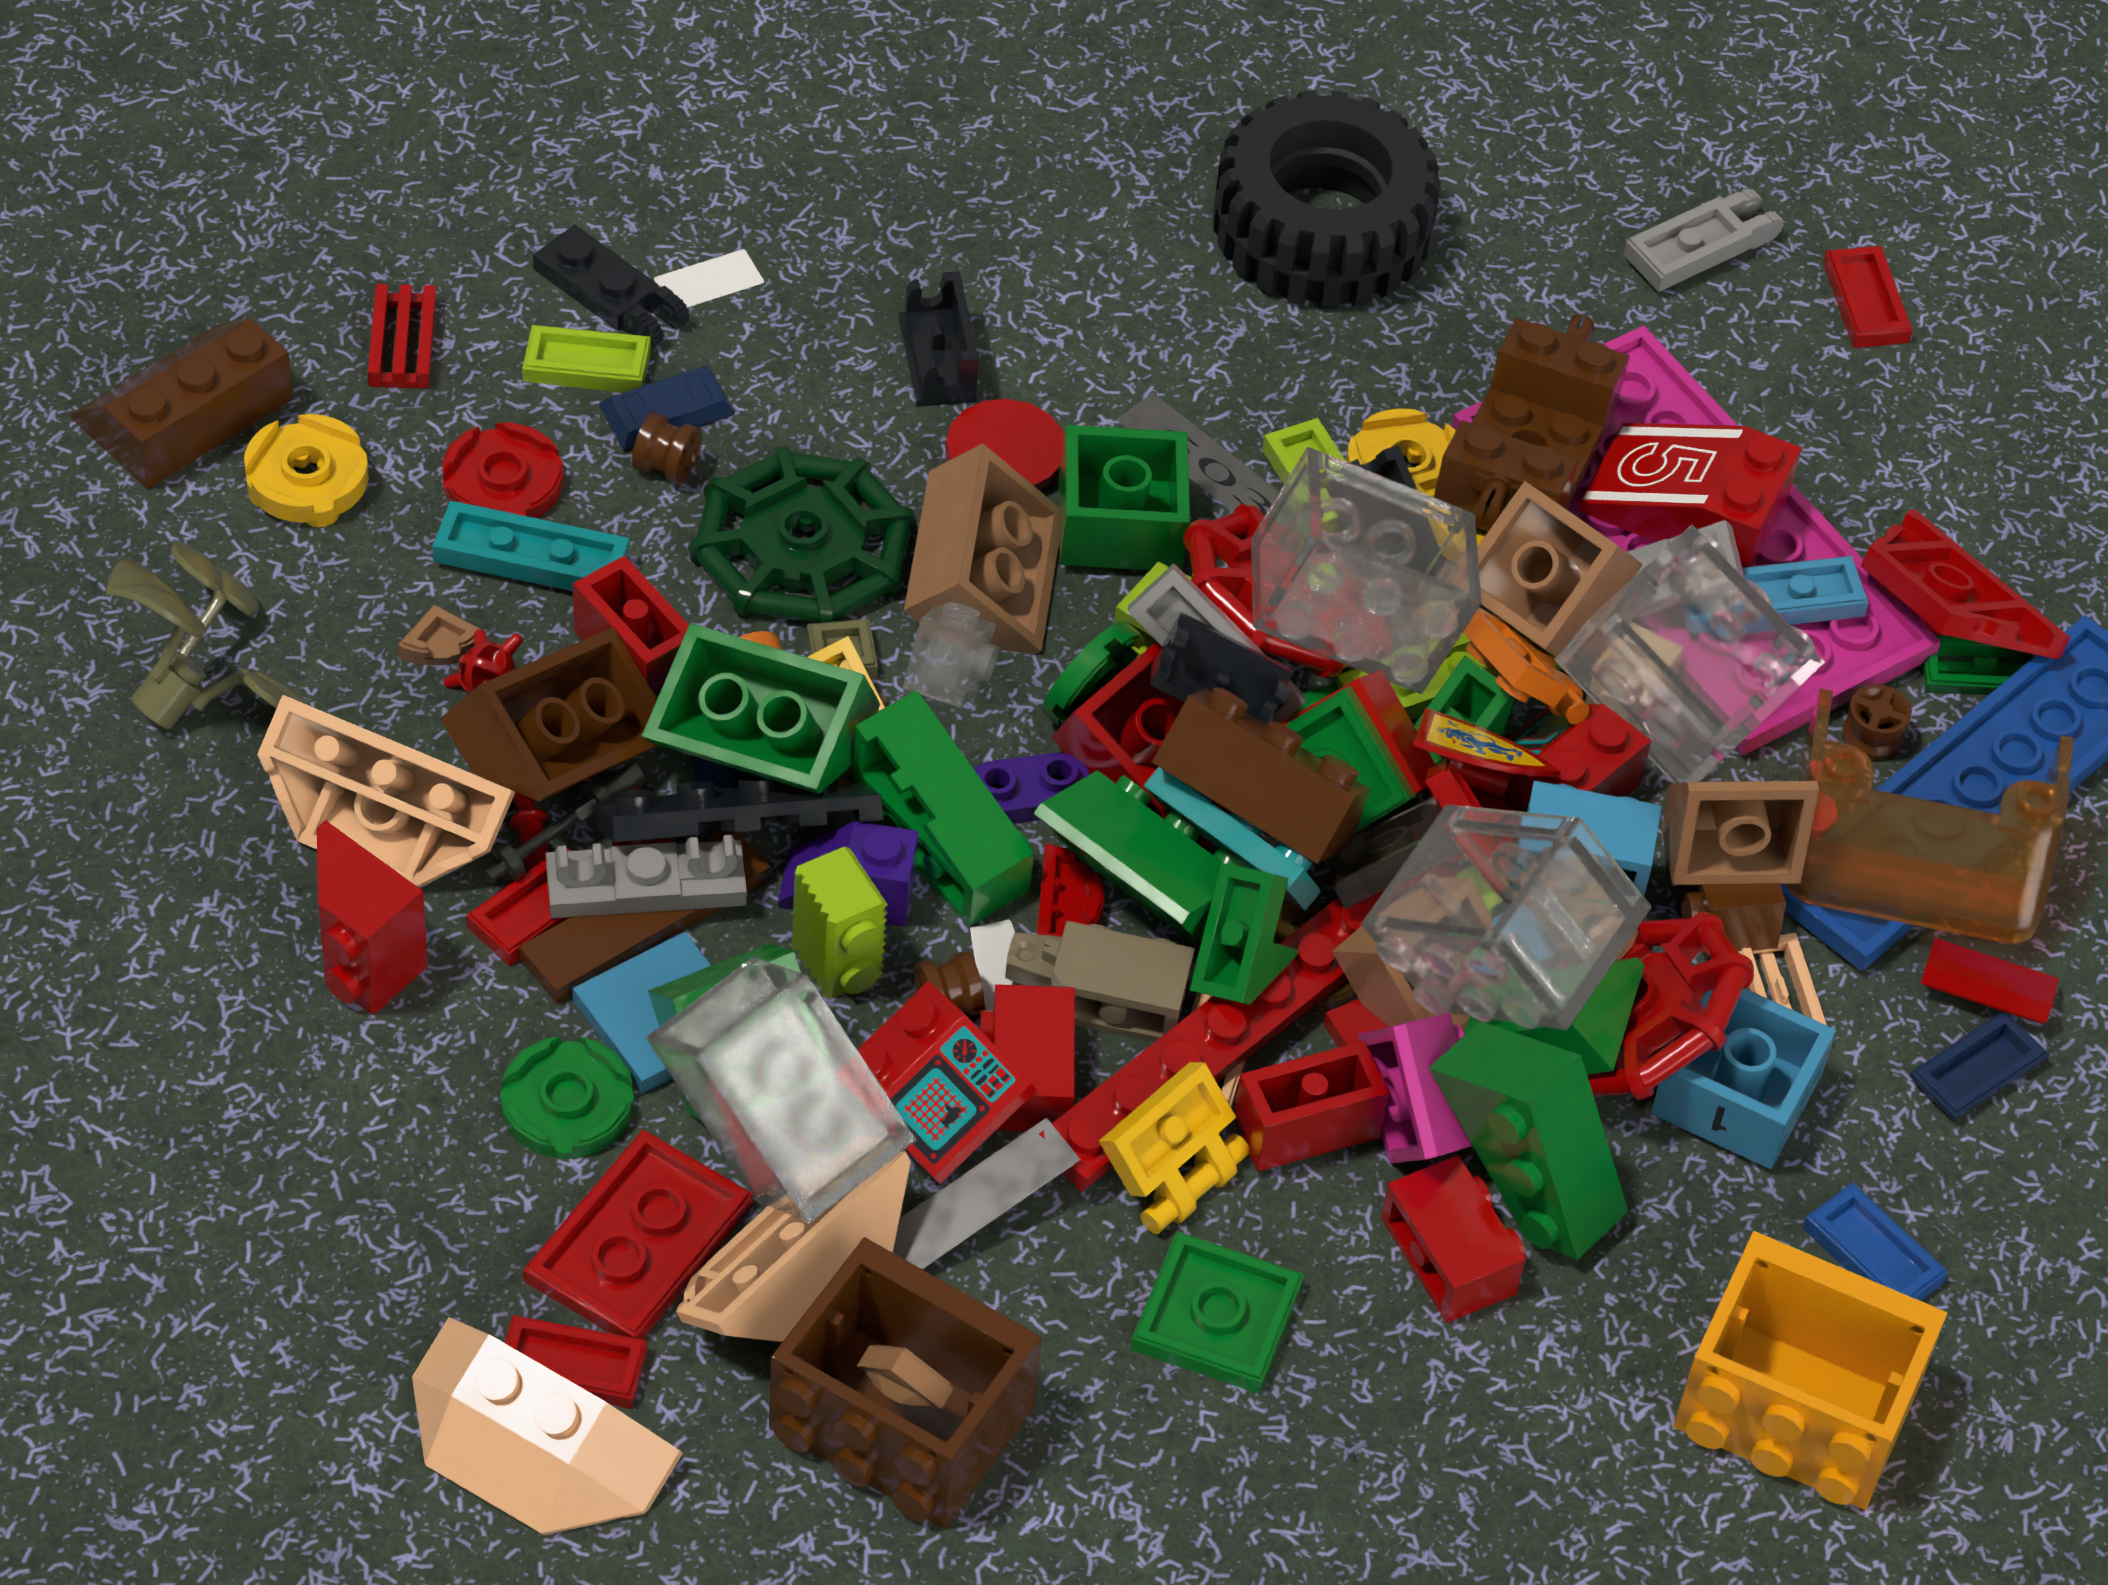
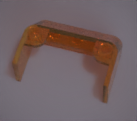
M1820 688L1802 749L1798 781H1817L1819 794L1801 883L1786 884L1789 891L1796 898L1807 904L2008 944L2021 943L2030 939L2036 933L2044 913L2066 817L2074 738L2061 735L2045 782L2024 780L2016 782L2006 789L2000 803L1999 814L1873 790L1874 767L1870 758L1853 745L1826 740L1833 691Z

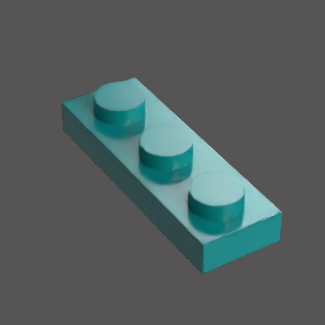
M450 500L432 546L433 562L573 591L574 582L624 555L628 558L630 554V538Z
M1158 767L1144 784V787L1167 812L1173 811L1198 830L1203 838L1217 848L1225 849L1250 869L1289 878L1285 897L1304 911L1307 910L1321 892L1307 874V870L1312 864L1305 856L1281 841L1275 848L1258 837L1263 830L1230 810L1226 814L1211 803V798L1167 771Z

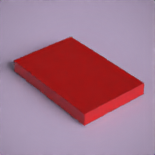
M642 1129L523 1269V1281L608 1333L643 1339L685 1289L692 1275L709 1260L751 1209L754 1194Z

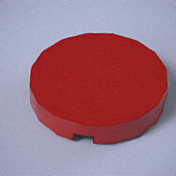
M1011 399L982 401L963 410L950 424L945 445V458L947 462L981 444H985L1042 492V489L1049 486L1052 481L1054 485L1059 480L1064 435L1062 428L1049 413L1028 402Z
M512 422L495 423V429H487L480 432L479 427L465 431L449 445L442 460L443 491L449 502L451 500L539 518L557 503L564 486L563 462L558 456V449L553 441L533 427Z

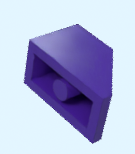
M854 821L789 850L778 899V908L790 910L794 908V880L798 865L845 846L852 850L888 904L885 907L887 914L884 917L887 921L884 924L906 927L916 877L919 831Z

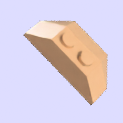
M282 695L257 754L265 772L270 777L278 801L298 842L317 849L316 828L326 820L419 888L489 853L515 794V791L285 695Z
M861 1140L846 1150L845 1158L821 1166L783 1191L692 1275L684 1292V1300L676 1310L681 1322L725 1336L783 1342L863 1237L893 1253L911 1164L906 1151Z
M448 1317L412 1376L425 1465L542 1535L604 1523L622 1517L627 1518L646 1514L683 1454L679 1449L604 1400L493 1336Z

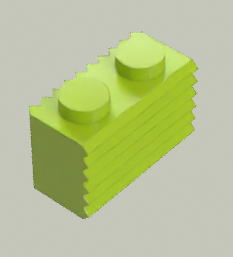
M845 846L798 865L795 871L792 949L798 950V958L805 960L804 968L811 969V977L817 979V987L823 988V996L828 998H834L844 993L858 994L867 990L878 978H881L883 975L881 969L884 967L882 964L884 960L882 954L885 952L883 946L886 943L883 939L886 935L883 931L886 929L884 923L887 920L884 916L887 914L885 907L888 904L852 850Z

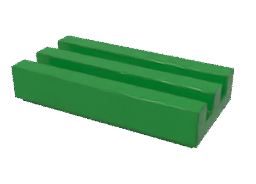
M1935 635L1941 641L1938 653L1936 652L1928 656L1924 664L1921 665V671L1924 673L1925 679L1923 682L1924 693L1989 695L2010 678L2007 676H2012L2024 666L1997 664L1998 660L1994 658H1974L1973 662L1939 661L1937 655L2030 658V660L2036 655L1953 636Z

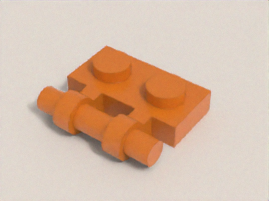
M1469 602L1465 604L1453 622L1470 640L1465 647L1466 650L1485 666L1493 670L1497 669L1500 672L1495 681L1502 689L1524 703L1527 702L1530 696L1542 701L1555 716H1564L1571 724H1578L1588 717L1590 709L1582 699V689L1568 675L1555 669L1554 659L1542 647L1521 637L1509 623Z

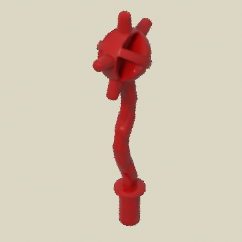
M476 630L474 632L475 646L459 659L458 672L445 677V687L452 689L462 686L465 692L469 694L478 685L515 670L516 664L512 656L523 643L522 636L515 633L502 645L488 641L485 630ZM515 791L512 801L516 804L517 812L510 818V826L518 832L520 845H523L544 830L543 826L547 823L548 816L544 810L535 807L532 798ZM547 844L524 859L526 867L533 868L546 859V853L548 852Z

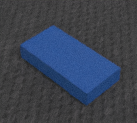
M1853 1182L1805 1218L1802 1229L1848 1271L1919 1301L1944 1284L1948 1271Z

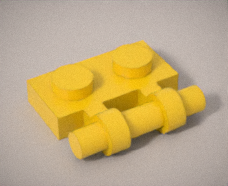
M1189 1062L1099 1140L1130 1196L1146 1197L1155 1190L1153 1195L1154 1202L1140 1215L1144 1226L1154 1234L1162 1232L1173 1221L1179 1224L1188 1218L1197 1208L1196 1201L1212 1186L1220 1188L1231 1180L1237 1173L1236 1165L1250 1153L1247 1142L1238 1134L1233 1133L1224 1141L1219 1135V1132L1231 1123L1236 1116L1206 1063ZM1195 1154V1166L1182 1177L1178 1168Z

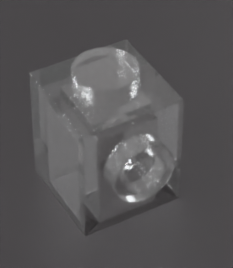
M947 602L943 606L937 605L920 619L903 689L912 692L917 690L921 695L962 708L977 695L981 680L987 682L993 673L999 653V646L991 644L996 624L979 619L980 612L964 604Z

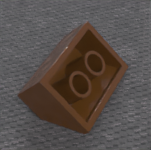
M251 318L219 324L71 413L72 420L148 490L293 400L289 352Z
M614 627L478 685L440 718L473 774L539 802L659 747V745L646 742L642 738L643 731L657 698Z
M1215 687L1212 692L1204 689L1188 696L1152 763L1316 864L1349 847L1355 837L1371 790L1356 780L1359 773L1355 768L1331 755H1324L1323 759L1312 754L1301 747L1303 738L1283 724L1269 721L1266 726L1245 713L1248 708L1247 703L1229 691Z

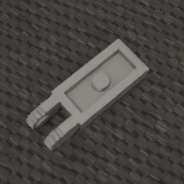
M1743 189L1742 192H1736L1723 199L1717 197L1629 238L1626 241L1624 256L1660 292L1750 250V248L1755 249L1774 240L1782 231L1784 221L1775 211L1772 212L1771 210L1768 213L1765 212L1763 215L1760 214L1751 218L1760 209L1759 206L1762 204V198L1753 189Z

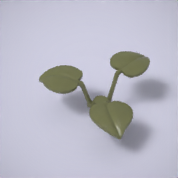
M175 541L170 547L175 560L194 578L213 590V600L201 618L183 604L184 602L181 597L168 584L139 562L125 558L120 560L112 569L107 583V595H116L134 600L175 624L158 663L131 696V700L137 708L152 721L166 729H171L191 704L202 711L210 700L237 685H245L251 688L276 709L282 695L311 706L290 687L262 670L254 673L246 668H242L203 690L201 682L206 678V674L189 658L226 600L248 616L256 613L259 609V603L252 591L242 581L227 570L217 566L202 552L180 541ZM185 633H189V637L187 638L179 652H177V649Z

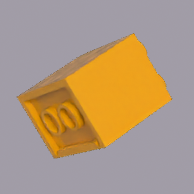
M1753 1231L1694 1357L1673 1427L1687 1433L1688 1437L1700 1446L1709 1449L1722 1448L1750 1460L1758 1470L1775 1477L1787 1476L1813 1487L1823 1498L1832 1503L1840 1505L1852 1504L1866 1510L1920 1387L1948 1312Z

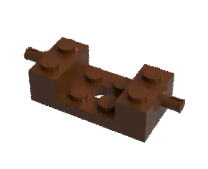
M1576 314L1571 317L1565 333L1552 330L1544 324L1531 323L1516 318L1498 351L1490 389L1472 423L1463 420L1460 422L1443 455L1431 512L1489 531L1524 481L1567 510L1616 412L1630 355L1609 349L1601 343L1588 342L1595 325L1593 320L1586 316L1579 329L1583 314Z

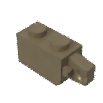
M1067 921L1062 937L1014 933L1007 955L1005 978L1029 986L1075 987V1026L1156 1042L1181 1021L1190 985L1195 948L1178 945L1163 938L1150 939L1117 932L1102 925H1084Z

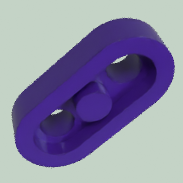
M1047 753L988 761L973 768L1013 824L1039 820L1034 812L1042 802L1090 775L1087 767L1074 756L1065 753ZM1058 776V777H1063V778H1066V779H1065V780H1056V779H1053V778H1051V777ZM1000 784L1004 787L996 789L990 787V785Z

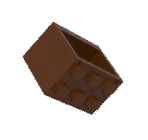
M863 1237L771 1356L769 1428L774 1430L776 1437L791 1450L799 1453L810 1451L831 1463L837 1474L848 1483L857 1487L869 1485L892 1499L895 1507L908 1518L919 1522L927 1519L946 1529L1034 1409L1042 1337ZM875 1345L906 1348L951 1383L950 1386L954 1389L942 1409L900 1404L884 1396L873 1385L869 1376L857 1367L867 1348Z

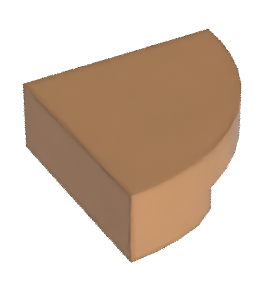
M433 605L398 644V657L420 665L437 666L459 662L462 655H465L475 646L474 632L480 628ZM423 658H443V659H423Z

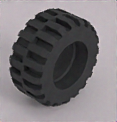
M1316 90L1299 92L1295 99L1288 100L1286 95L1273 99L1266 104L1265 110L1258 107L1241 119V124L1233 128L1225 140L1224 150L1220 153L1212 217L1213 230L1218 235L1217 244L1227 260L1233 258L1232 267L1245 280L1251 277L1256 278V287L1272 297L1277 291L1288 295V303L1304 306L1305 300L1320 302V309H1337L1339 302L1350 301L1353 307L1368 304L1372 301L1374 293H1378L1383 298L1399 289L1401 281L1406 283L1411 280L1420 270L1421 261L1427 258L1431 246L1441 180L1438 177L1439 165L1436 156L1431 149H1428V142L1416 127L1407 128L1408 121L1405 117L1393 109L1389 112L1380 109L1378 101L1363 97L1362 101L1348 98V92L1332 91L1330 96L1317 95ZM1306 188L1332 189L1346 193L1358 199L1364 205L1348 209H1326L1301 202L1288 193Z

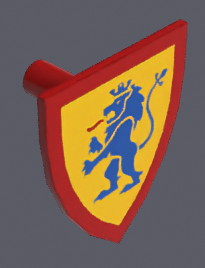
M1425 707L1413 746L1442 755V759L1448 757L1450 760L1452 758L1470 787L1504 797L1511 773L1542 777L1560 776L1561 771L1521 745L1485 728ZM1430 792L1426 803L1427 806L1433 810L1445 813L1433 793Z

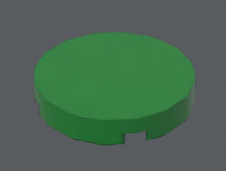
M1126 620L1114 623L1101 632L1065 668L1044 699L1041 711L1060 728L1075 710L1137 658L1138 653L1132 647L1135 646L1137 649L1143 647L1145 638Z
M561 1036L542 1039L520 1051L505 1069L501 1082L500 1104L503 1121L516 1141L538 1155L559 1159L591 1156L612 1145L628 1127L634 1107L630 1070L615 1051L595 1039L578 1037V1042L570 1040L561 1042Z

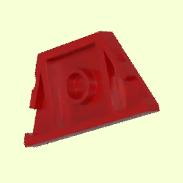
M1909 510L1900 526L1893 524L1886 531L1884 537H1879L1870 545L1861 564L1863 569L1880 582L1879 587L1885 594L1904 602L1920 616V623L1934 633L2053 659L2062 657L2071 637L1917 510Z

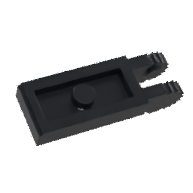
M575 224L533 254V269L617 331L622 329L630 335L650 336L651 349L664 340V330L661 329V324L657 322V319L652 314L649 315L646 309L672 328L676 327L678 329L689 321V310L683 299H680L668 287H659L656 282Z

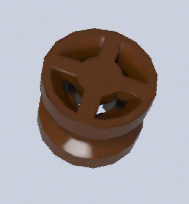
M651 412L642 424L636 438L632 454L633 468L644 473L657 470L664 473L667 481L678 485L683 484L698 457L702 440L701 429L691 424H684L680 427L669 423L667 416Z
M1875 684L1858 689L1851 698L1848 717L1845 719L1841 736L1845 747L1851 754L1870 762H1884L1894 758L1902 748L1904 732L1910 723L1912 714L1910 702L1901 692L1890 686Z
M970 952L954 953L949 962L935 964L930 960L915 964L914 980L916 992L927 981H930L966 1016L980 1015L981 1010H984L985 1001L982 982Z

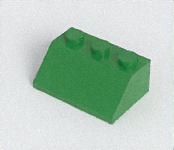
M690 623L643 731L642 738L644 741L820 794L853 765L855 725L877 713L880 702L864 674Z
M1097 770L1039 805L1034 812L1035 816L1065 848L1076 853L1078 858L1199 948L1221 862L1248 868L1221 847L1212 855L1198 845L1196 841L1201 836V833L1173 811H1170L1165 819L1149 809L1147 805L1152 800V797L1124 775L1114 783Z

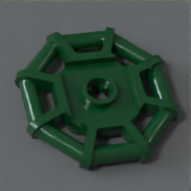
M787 445L774 447V454L725 478L713 477L704 486L703 492L706 500L696 538L689 543L688 551L691 562L697 566H702L734 603V612L748 618L751 614H758L813 624L833 622L884 595L893 597L901 590L904 584L901 572L910 535L917 528V521L914 511L908 507H902L870 471L871 464L860 457L848 461L789 451ZM777 478L779 480L755 493L751 492ZM807 479L823 481V487L807 486ZM858 493L872 510L864 511L850 494L855 495ZM734 510L744 515L743 522L741 521L739 529L723 531L727 512ZM799 527L803 532L815 530L816 533L812 538L800 539L792 536V529ZM880 534L885 536L880 558L864 551L867 536ZM742 554L755 569V572L746 580L726 556ZM851 573L864 578L830 596L828 594L827 585ZM772 584L778 585L783 591L789 593H802L810 590L812 598L767 590Z

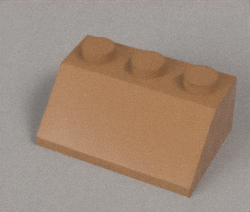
M981 444L929 470L904 611L944 643L1034 655L1042 652L1059 546V507L985 444Z

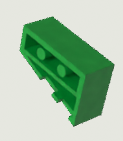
M917 690L855 725L852 779L881 794L883 820L869 822L876 825L919 831L917 873L969 927L1030 891L1034 853L1029 841L1013 825Z
M1480 1021L1429 1067L1430 1072L1522 1233L1532 1244L1541 1249H1550L1578 1260L1628 1213L1581 1055Z

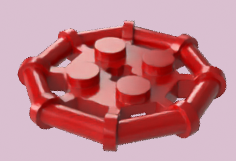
M1241 504L1236 507L1232 514L1212 521L1206 519L1193 521L1185 531L1183 537L1184 545L1190 552L1193 577L1190 580L1261 651L1313 668L1314 673L1318 677L1335 678L1341 673L1343 668L1363 660H1380L1389 648L1390 637L1382 626L1379 602L1383 597L1381 587L1375 579L1364 578L1325 540L1328 534L1317 528L1313 533L1265 516L1257 506ZM1215 556L1227 563L1228 568L1216 567ZM1339 632L1349 640L1339 643L1334 633Z
M1703 911L1697 913L1692 918L1644 921L1639 915L1633 917L1638 924V935L1632 948L1621 960L1639 957L1645 964L1635 996V1000L1642 999L1632 1006L1615 1063L1617 1068H1614L1613 1071L1587 1075L1593 1096L1633 1094L1638 1100L1650 1097L1654 1094V1087L1708 1050L1713 1052L1719 1051L1727 1042L1724 1034L1743 989L1749 987L1753 982L1754 965L1751 959L1738 952L1725 934L1722 919L1717 915ZM1653 946H1662L1665 952L1651 953ZM1700 951L1707 953L1711 960L1694 966L1690 964ZM1562 963L1555 970V972L1568 969L1566 968L1564 963ZM1713 990L1704 1010V1006L1700 1002L1703 994ZM1681 1033L1684 1034L1675 1041H1673L1671 1044H1669L1668 1046H1666L1665 1048H1663L1662 1050L1648 1058L1650 1054H1652L1653 1052H1655L1656 1050H1658L1659 1048H1661L1662 1046L1676 1038L1678 1035H1680Z

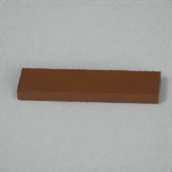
M722 830L703 841H723L724 835H732L735 840H741L747 893L770 880V866L739 832ZM723 907L570 917L519 946V960L556 1003H559L573 995L574 987L661 944Z

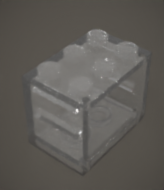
M1310 447L1306 448L1251 537L1254 629L1369 674L1382 669L1389 682L1420 694L1424 692L1482 604L1474 513Z
M1692 524L1591 616L1554 659L1596 704H1605L1652 740L1648 758L1673 784L1701 782L1825 663L1816 652L1815 645L1810 637L1801 629L1790 626L1772 607L1766 592L1756 583L1747 581L1727 561L1723 548L1711 537L1702 535Z
M1446 804L1361 925L1378 944L1376 951L1380 958L1404 975L1415 988L1413 990L1414 998L1430 1012L1437 1015L1449 1012L1467 1015L1483 1022H1489L1491 1019L1515 1022L1529 1029L1541 1026L1567 1030L1652 906L1580 817Z
M752 957L646 1037L748 1190L754 1194L755 1200L808 1224L916 1141V1138L805 973ZM806 991V998L800 1001L798 997Z

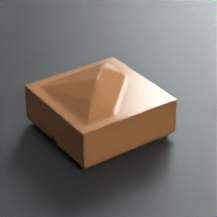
M883 1345L869 1346L857 1365L858 1368L869 1376L873 1385L884 1396L900 1404L942 1409L954 1389L950 1386L951 1383L906 1348Z

